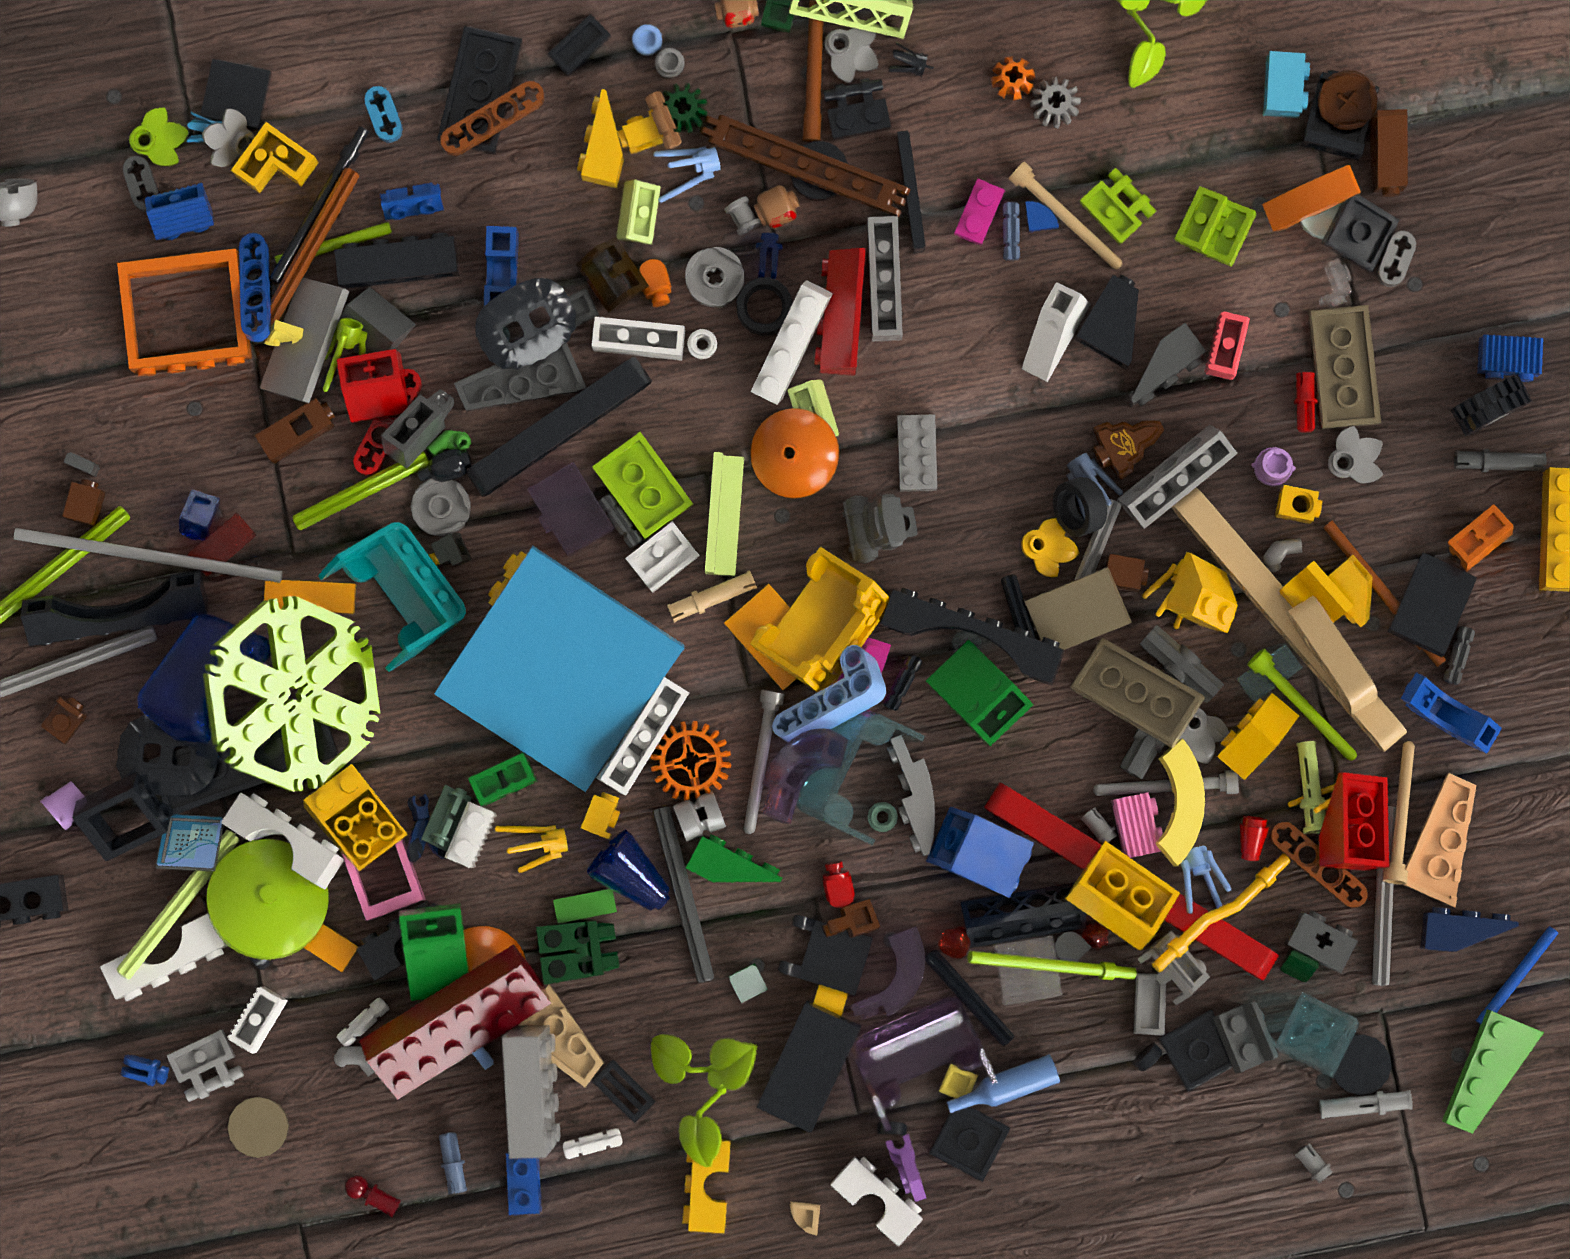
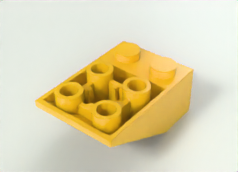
M353 764L349 765L304 799V808L359 872L408 835Z

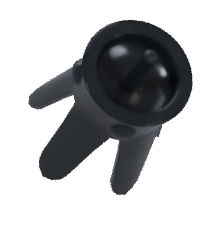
M896 42L899 47L908 52L894 49L893 57L912 66L892 65L888 68L889 72L912 73L915 76L922 77L925 68L934 69L933 66L926 65L928 54L916 53Z

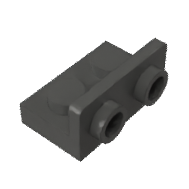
M1256 1001L1239 1005L1212 1017L1235 1074L1278 1057L1276 1043L1269 1034L1264 1021V1014Z

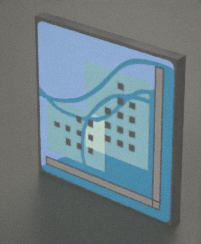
M178 814L170 817L167 833L161 835L155 867L157 869L215 872L224 828L221 822L224 816Z

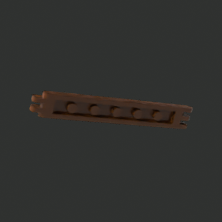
M719 115L718 119L706 116L704 123L714 128L711 130L701 127L699 131L700 134L709 137L708 143L892 216L899 217L902 212L898 208L892 207V203L904 206L906 202L904 198L897 196L896 193L908 196L911 191L906 186L724 115Z

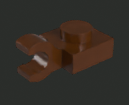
M870 899L840 909L841 918L826 922V925L822 926L826 937L847 930L850 938L880 928Z

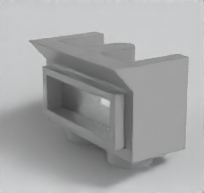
M1172 931L1168 932L1158 939L1137 960L1140 963H1143L1150 957L1156 960L1167 949V944L1175 937L1179 938L1180 936L1174 935ZM1189 951L1180 958H1175L1156 975V979L1160 984L1164 985L1173 980L1182 991L1173 1000L1175 1005L1192 996L1210 978L1206 973V966L1203 961L1194 958Z

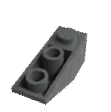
M1186 323L1161 339L1129 402L1130 407L1137 403L1142 407L1155 397L1153 391L1160 386H1163L1164 389L1169 388L1179 380L1178 373L1185 368L1188 372H1191L1203 363L1201 357L1206 353V350Z

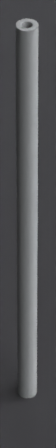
M16 528L14 531V540L277 583H281L282 571L20 528Z

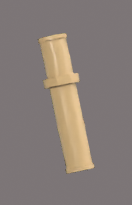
M747 571V573L699 593L697 590L691 592L692 596L668 604L667 607L675 623L697 612L703 614L705 609L752 589H757V586L754 583L751 572Z

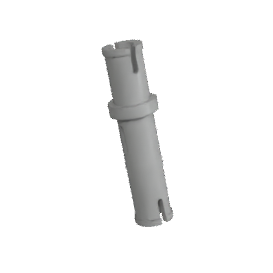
M1410 1090L1384 1094L1383 1091H1376L1375 1095L1319 1100L1321 1119L1377 1112L1379 1115H1385L1386 1111L1411 1110L1413 1108Z

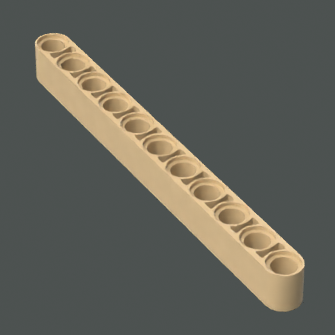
M1197 487L1171 507L1173 511L1340 703L1336 695L1335 686L1287 615V611L1293 607L1280 594L1279 590L1283 587L1281 583ZM1378 696L1377 700L1351 715L1359 727L1383 752L1407 733L1405 727Z

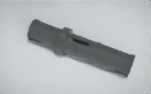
M1482 449L1481 451L1455 450L1454 455L1457 456L1454 457V469H1480L1481 472L1488 473L1489 470L1545 472L1546 466L1543 465H1547L1546 453L1490 452L1489 449Z

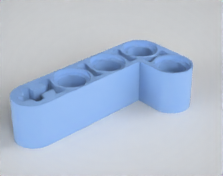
M858 645L846 647L840 656V664L845 678L779 713L773 720L772 728L774 733L792 746H800L880 703L885 697L886 686L875 657Z

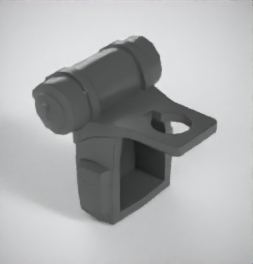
M894 494L876 496L872 503L869 502L868 497L860 495L851 496L843 502L844 512L842 514L846 518L850 547L848 548L849 552H852L853 562L868 564L878 557L879 549H896L908 537H914L918 534L913 507L902 508L900 497H895ZM904 516L909 522L907 530L905 529Z

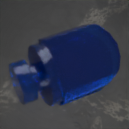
M761 233V240L764 242L756 243V249L759 250L758 278L765 277L767 251H771L769 277L776 279L778 252L782 250L783 245L775 243L779 240V234Z

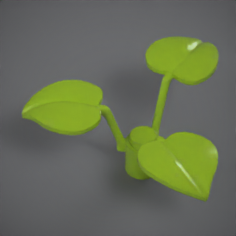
M1116 0L1123 8L1127 9V14L1134 18L1148 37V41H1142L1138 44L1131 58L1128 83L1129 87L1135 88L1152 79L1160 71L1165 59V47L1162 43L1155 42L1154 35L1136 13L1138 10H1144L1150 0ZM1207 0L1162 1L1174 4L1179 3L1178 13L1181 16H1191L1197 13Z
M668 1034L655 1036L651 1042L652 1062L656 1073L663 1081L670 1084L679 1083L684 1079L685 1071L688 1073H708L707 1080L709 1085L717 1089V1092L696 1112V1117L691 1115L683 1117L679 1127L680 1142L685 1152L696 1163L704 1167H710L721 1147V1132L714 1120L709 1117H702L703 1113L721 1095L726 1094V1089L735 1090L745 1084L754 1064L757 1046L729 1038L720 1039L711 1048L710 1066L690 1067L688 1064L691 1061L692 1053L683 1040Z

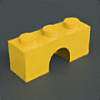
M721 1139L719 1153L710 1167H704L696 1163L687 1154V1163H692V1175H686L685 1193H690V1206L684 1205L683 1224H689L688 1231L725 1233L727 1201L710 1198L705 1192L704 1181L713 1172H729L731 1140Z

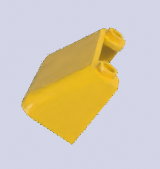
M819 547L817 552L809 557L806 568L807 575L811 580L778 626L766 624L759 627L750 643L757 651L816 693L836 683L843 673L840 664L841 653L850 645L862 647L883 618L890 599L874 580L822 547Z

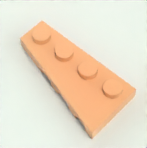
M1447 773L1405 867V870L1408 871L1407 884L1404 885L1456 908V896L1461 879V867L1466 850V838L1472 815L1476 785Z

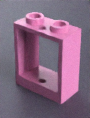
M404 839L396 843L395 846L412 891L373 906L370 905L358 870L342 853L366 921L426 900L413 863L408 859Z

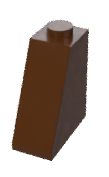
M1407 109L1379 110L1369 121L1373 192H1382L1383 197L1398 196L1400 191H1404L1408 186Z

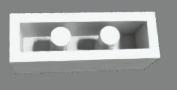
M595 317L592 349L595 352L682 360L685 327L681 325Z

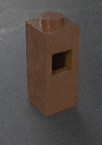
M315 398L257 433L255 437L269 460L275 464L334 428L335 426L331 419L335 415L327 402L321 404Z

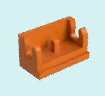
M1493 504L1448 541L1450 553L1460 559L1461 566L1467 572L1513 535L1514 525Z

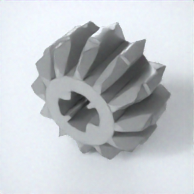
M1052 77L1051 86L1045 80H1042L1040 82L1042 90H1033L1032 95L1037 99L1030 102V107L1039 108L1033 115L1035 119L1043 115L1045 116L1042 125L1047 126L1049 120H1053L1054 128H1059L1060 119L1066 125H1069L1071 123L1069 115H1078L1079 110L1074 106L1081 103V98L1072 97L1077 93L1078 89L1076 86L1068 90L1066 89L1069 80L1064 79L1062 85H1058L1057 77ZM1052 97H1058V102L1062 100L1059 108H1053V103L1049 105Z

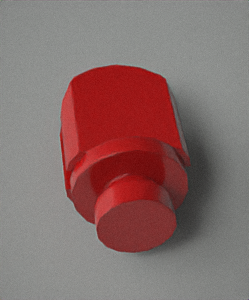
M842 861L825 864V869L829 873L824 874L822 880L826 899L836 908L849 906L855 896L849 870H841L843 868Z

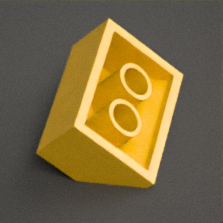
M1105 841L1079 876L1065 899L1141 951L1154 937L1180 892Z

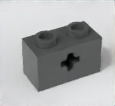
M1310 910L1309 914L1300 912L1284 945L1337 973H1342L1358 942L1351 937L1353 932L1338 924L1335 928L1325 924L1327 918ZM1326 933L1325 939L1330 942L1328 945H1321L1319 948V941L1315 937L1316 935Z

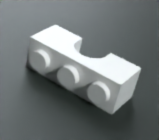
M854 1156L830 1184L853 1206L866 1194H875L881 1197L885 1203V1212L876 1223V1227L899 1247L923 1220L919 1215L922 1209L909 1197L906 1201L901 1199L896 1194L899 1188L887 1177L883 1181L874 1174L877 1168L865 1157H862L859 1161Z

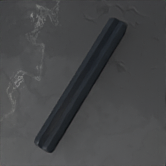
M932 950L925 957L927 964L1002 1046L1007 1045L1014 1038V1034L938 950Z

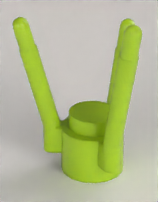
M342 318L337 324L325 360L328 359L337 343L338 345L323 386L324 392L329 390L337 368V359L341 357L343 348L353 349L359 343V355L366 354L365 342L368 333L362 331L363 325L357 320Z

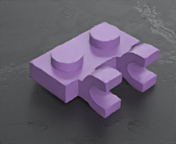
M909 1134L903 1136L905 1145L902 1149L894 1148L891 1140L887 1141L886 1145L891 1161L898 1168L905 1193L912 1192L916 1202L925 1199L926 1195L914 1161L915 1153Z

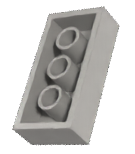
M935 414L898 415L899 492L937 491Z

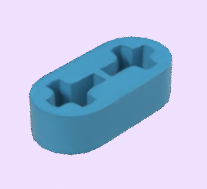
M375 86L370 88L365 94L364 99L374 129L382 141L388 143L395 142L401 137L403 128L392 97L384 87ZM379 94L381 98H387L383 101L385 111L380 112L376 104L371 105V102L375 100L374 95ZM388 117L391 125H397V127L393 128L392 135H388L386 131L381 132V129L385 128L382 118Z

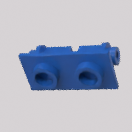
M433 182L412 186L414 194L412 196H408L407 187L386 190V193L380 194L385 220H400L408 216L428 215L444 210L440 185H434Z

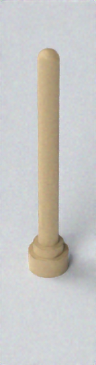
M1024 161L1008 179L1016 187L1018 185L1023 189L1026 187L1113 269H1119L1122 266L1121 259L1034 179L1035 175L1031 172L1033 169Z
M1406 741L1402 747L1391 862H1389V867L1384 868L1383 882L1389 884H1407L1408 871L1405 870L1406 865L1403 864L1415 749L1411 741Z

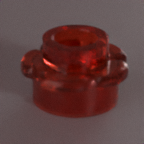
M1097 922L1094 925L1091 923L1086 924L1087 928L1081 933V936L1092 948L1100 950L1103 945L1107 946L1109 944L1107 939L1109 933L1105 927Z

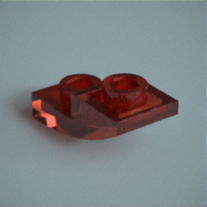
M235 513L216 528L211 535L190 550L188 555L226 562L248 544L256 534L239 514ZM202 570L207 577L213 573Z

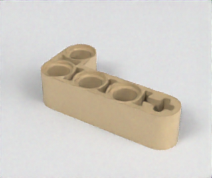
M1311 596L1288 610L1287 615L1335 686L1336 695L1345 711L1351 716L1377 700V689L1372 679L1319 601L1314 596Z

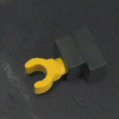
M451 533L432 543L431 546L435 553L428 554L436 566L452 563V566L463 565L472 560L460 533Z

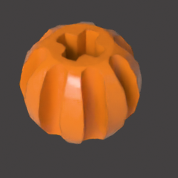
M1013 56L1005 57L1006 65L997 62L992 69L998 75L991 77L992 87H1001L1002 89L997 94L1004 99L1006 94H1011L1013 100L1022 99L1020 91L1029 94L1034 87L1033 84L1028 82L1035 79L1034 70L1025 69L1029 62L1021 58L1019 63L1013 61ZM1011 73L1017 74L1015 83L1010 82Z

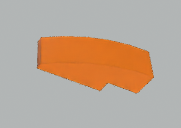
M1347 165L1263 203L1262 206L1274 232L1287 229L1308 217L1316 216L1361 193L1350 165Z

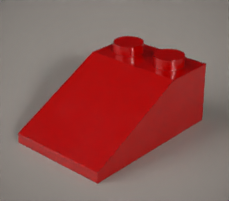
M1345 772L1338 773L1319 834V866L1362 871L1389 867L1387 777Z

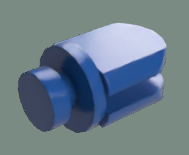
M125 1055L123 1063L127 1067H122L121 1070L123 1077L145 1082L149 1086H153L156 1080L157 1083L164 1085L169 1074V1067L162 1066L160 1068V1060H150L135 1055Z

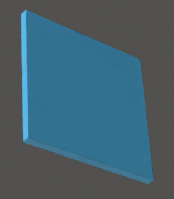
M532 546L434 694L586 792L679 657L685 645Z

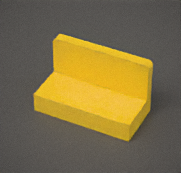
M1315 561L1301 570L1279 590L1280 594L1292 607L1314 596L1333 623L1353 607V604Z

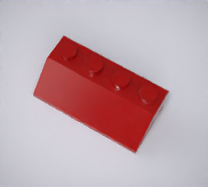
M866 248L830 250L829 259L823 258L821 276L827 277V287L823 289L832 292L833 295L824 312V318H821L817 326V335H821L823 338L822 347H816L814 365H820V373L856 375Z

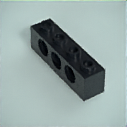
M52 875L0 884V899L7 897L11 903L10 910L7 913L3 914L0 912V927L1 921L12 920L13 925L30 923L32 916L42 915L43 920L61 918L60 912L69 911L64 875ZM32 892L38 893L41 898L40 905L36 909H32L27 902L28 896Z

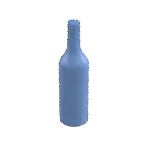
M1049 1054L983 1079L973 1092L946 1103L950 1113L976 1104L998 1106L1060 1083V1079L1052 1057Z

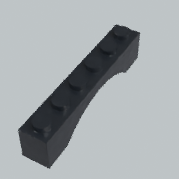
M197 570L170 575L159 587L149 594L134 601L118 605H80L64 601L53 595L22 600L21 620L29 646H45L57 641H74L92 635H108L116 631L137 630L141 627L157 624L167 625L174 621L186 619L196 620L207 616L208 598L201 571Z
M902 588L901 592L892 591L881 622L883 627L911 637L941 629L961 630L977 634L992 641L1004 650L1017 664L1025 677L1053 686L1065 653L1063 649L1059 648V642L1043 637L1042 642L1030 638L1031 632L1017 627L1014 628V631L1002 628V622L986 617L985 622L975 619L974 612L958 607L957 612L946 608L947 603L935 598H930L929 602L918 599L919 594L906 588Z

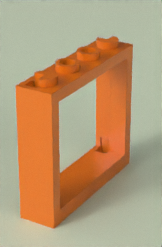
M236 248L117 263L128 365L133 373H138V376L156 375V370L167 369L168 373H180L186 371L185 367L197 365V369L202 370L215 368V363L227 362L228 366H237V364L245 363V359H252L250 341L241 329L239 252ZM229 267L238 347L139 359L130 279Z

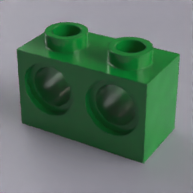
M524 753L468 778L480 806L483 807L538 782Z

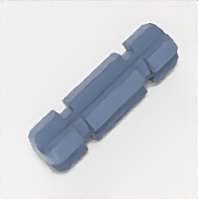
M1006 202L1003 205V216H1005V219H1003V244H1006V247L1003 248L1004 260L1016 261L1020 258V247H1018L1020 243V223L1017 218L1019 216V204L1017 202Z

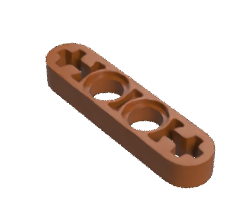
M534 81L524 82L447 128L441 135V145L444 151L451 156L461 155L542 106L545 98L542 87ZM527 89H530L532 92L538 91L539 93L536 94L537 100L533 103L530 99L525 100L521 103L524 109L519 111L513 97L517 95L520 101L526 97L525 91ZM508 103L514 107V113L510 118L503 119L497 115V109L501 104ZM479 118L485 119L488 122V129L482 134H477L472 130V123ZM466 126L473 140L468 142L467 136L459 141L460 147L455 148L453 145L448 147L447 144L450 142L449 136L454 135L456 138L462 136L464 131L461 128Z
M1289 822L1277 823L1272 827L1269 835L1271 843L1343 905L1356 908L1365 903L1368 894L1366 887L1346 869L1336 868L1338 878L1334 883H1327L1322 879V871L1325 867L1319 866V846ZM1288 828L1290 830L1288 836L1294 842L1298 840V837L1303 840L1295 846L1292 854L1288 851L1292 847L1287 841L1279 843L1277 841L1279 838L1278 829L1285 830ZM1305 846L1311 847L1315 852V858L1309 864L1301 862L1298 856L1300 849ZM1345 876L1349 879L1344 883L1351 889L1356 887L1360 889L1357 893L1360 897L1358 901L1352 899L1349 902L1346 899L1349 894L1343 888H1340L1338 893L1334 890L1335 887L1342 883Z

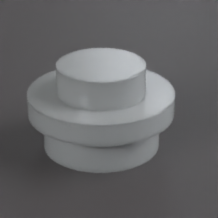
M673 48L663 49L657 54L655 59L657 72L665 78L677 77L682 73L685 66L683 55Z

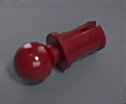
M351 1176L346 1181L345 1190L350 1198L367 1199L364 1204L365 1206L371 1205L393 1217L401 1202L400 1199L378 1188L379 1185L377 1184L374 1185L373 1189L370 1188L363 1176Z

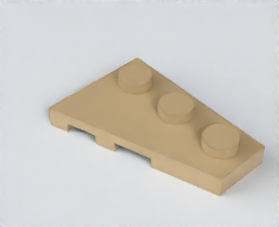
M549 984L546 987V991L551 1004L524 1020L518 1026L550 1025V1034L555 1035V1051L551 1052L552 1063L586 1087L604 1061Z

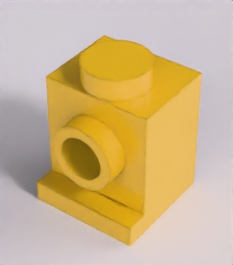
M653 109L648 111L649 117L644 118L643 115L633 117L626 121L627 125L622 126V129L617 131L622 147L628 146L631 154L663 143L662 138L664 136L659 134L651 114Z
M602 792L601 797L594 795L581 829L610 840L612 834L608 833L607 830L609 827L614 828L619 818L620 811L616 810L619 798Z

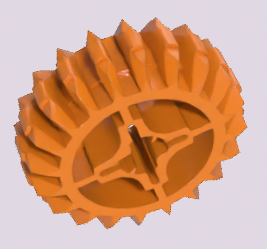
M682 721L680 723L682 731L678 733L673 725L670 726L669 729L673 736L668 738L664 734L661 739L666 743L664 746L658 743L655 748L661 751L660 755L652 754L650 756L651 760L659 761L660 764L652 766L651 771L662 772V775L655 778L656 783L666 780L668 783L662 790L666 793L671 787L675 788L672 795L674 799L679 797L680 791L685 792L684 801L690 800V793H695L696 799L701 796L700 791L705 790L706 793H710L709 787L711 785L720 790L722 786L716 781L717 778L720 777L727 780L729 777L726 773L721 772V769L731 768V763L722 762V758L731 756V752L720 751V748L725 746L727 742L725 739L718 743L715 742V739L720 734L719 731L715 730L709 736L707 732L710 726L705 724L702 731H698L697 721L692 722V730H687L686 722ZM691 737L705 740L711 745L714 752H696L693 749ZM682 739V755L675 760L666 762L670 747L676 741ZM687 746H689L690 752L694 753V757L698 756L699 759L707 758L695 763V777H693L692 771L688 770V765L686 767L683 764L675 765L687 759ZM716 761V767L712 776L706 782L700 784V767L706 763ZM674 769L685 770L689 774L691 786H684L675 782L670 777L668 771Z

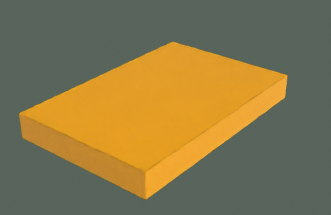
M768 584L724 624L784 691L796 678L750 644L759 627L766 624H772L777 627L790 609L786 602Z

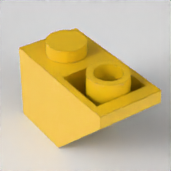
M1351 555L1332 571L1328 577L1353 604V607L1344 614L1345 617L1352 624L1357 623L1362 627L1370 619L1373 577L1358 559Z

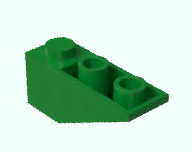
M710 834L708 839L703 836L701 837L686 866V869L711 882H781L783 879L778 876L780 871L778 868L766 862L763 863L762 867L751 862L753 855L739 848L736 849L735 853L724 848L727 842Z

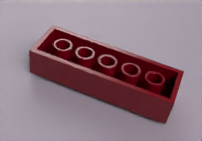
M513 944L359 1041L366 1062L398 1100L549 1006L551 1001L543 982Z

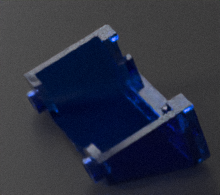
M200 614L194 617L140 690L137 698L140 710L174 740L207 744L212 738L203 673H208L215 677V673L208 672L205 669V665L216 667L218 664V658L210 654V651H224L214 644L235 627L236 624L211 614ZM251 632L240 642L239 650L243 656L262 664L271 656L269 640L262 635Z

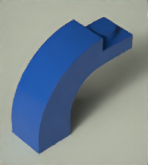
M1415 673L1412 680L1407 684L1405 692L1401 697L1407 703L1405 706L1418 716L1452 737L1486 754L1502 729L1490 717L1456 701L1441 691L1425 676Z

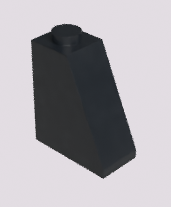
M1112 275L1075 341L1127 370L1132 361L1139 289L1134 287L1135 282L1128 277Z

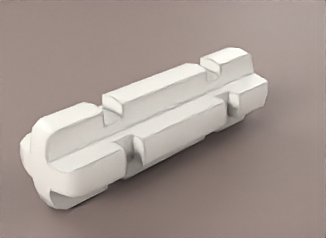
M376 998L370 1004L369 1009L362 1011L348 1024V1029L344 1028L337 1035L338 1040L345 1047L352 1045L357 1040V1036H361L377 1021L378 1016L382 1017L389 1010L385 1001L381 998Z
M618 1128L607 1130V1134L599 1132L580 1137L577 1142L574 1139L565 1141L563 1143L564 1154L567 1159L579 1157V1153L586 1155L607 1149L606 1146L609 1145L611 1148L622 1145L621 1133Z

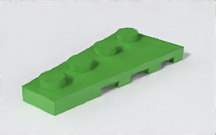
M1487 1009L1442 1121L1473 1134L1544 1032Z

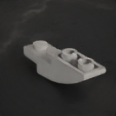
M899 735L890 739L892 746L887 747L892 763H899L903 774L898 775L903 791L910 790L912 796L901 800L903 806L899 807L898 811L904 825L908 823L911 825L914 834L910 835L909 838L915 853L921 851L922 856L930 854L934 835L935 804L933 788L924 758L912 762L903 737Z

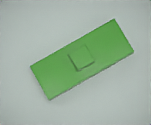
M613 889L553 900L558 924L617 912Z

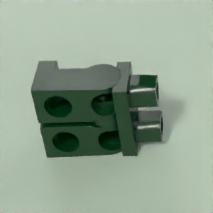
M597 921L536 927L540 954L569 950V954L540 958L544 985L604 975L605 971L619 968L618 952L601 954L600 941L616 939L614 924L612 923L597 924Z

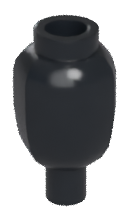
M452 449L433 457L429 461L428 467L417 470L420 481L433 478L438 482H446L464 476L467 468L472 467L473 464L467 450L461 452L458 449Z

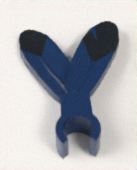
M427 795L420 796L421 807L416 804L415 796L408 798L407 804L415 822L407 846L409 861L414 863L419 860L423 854L425 844L429 846L436 856L441 859H447L445 858L446 851L421 840L429 822L426 820L429 818V799Z

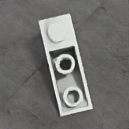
M1055 283L1041 309L1022 370L1046 382L1049 381L1091 305L1082 294L1062 284Z

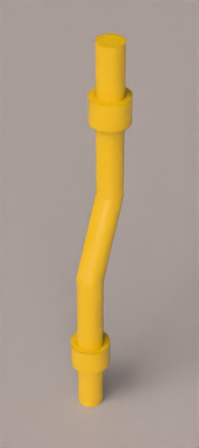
M1281 854L1268 868L1263 867L1255 875L1256 879L1236 899L1203 914L1179 938L1175 937L1167 944V949L1152 963V966L1158 972H1161L1175 958H1180L1188 951L1187 946L1210 924L1241 911L1263 888H1269L1277 880L1276 876L1291 862L1289 857Z

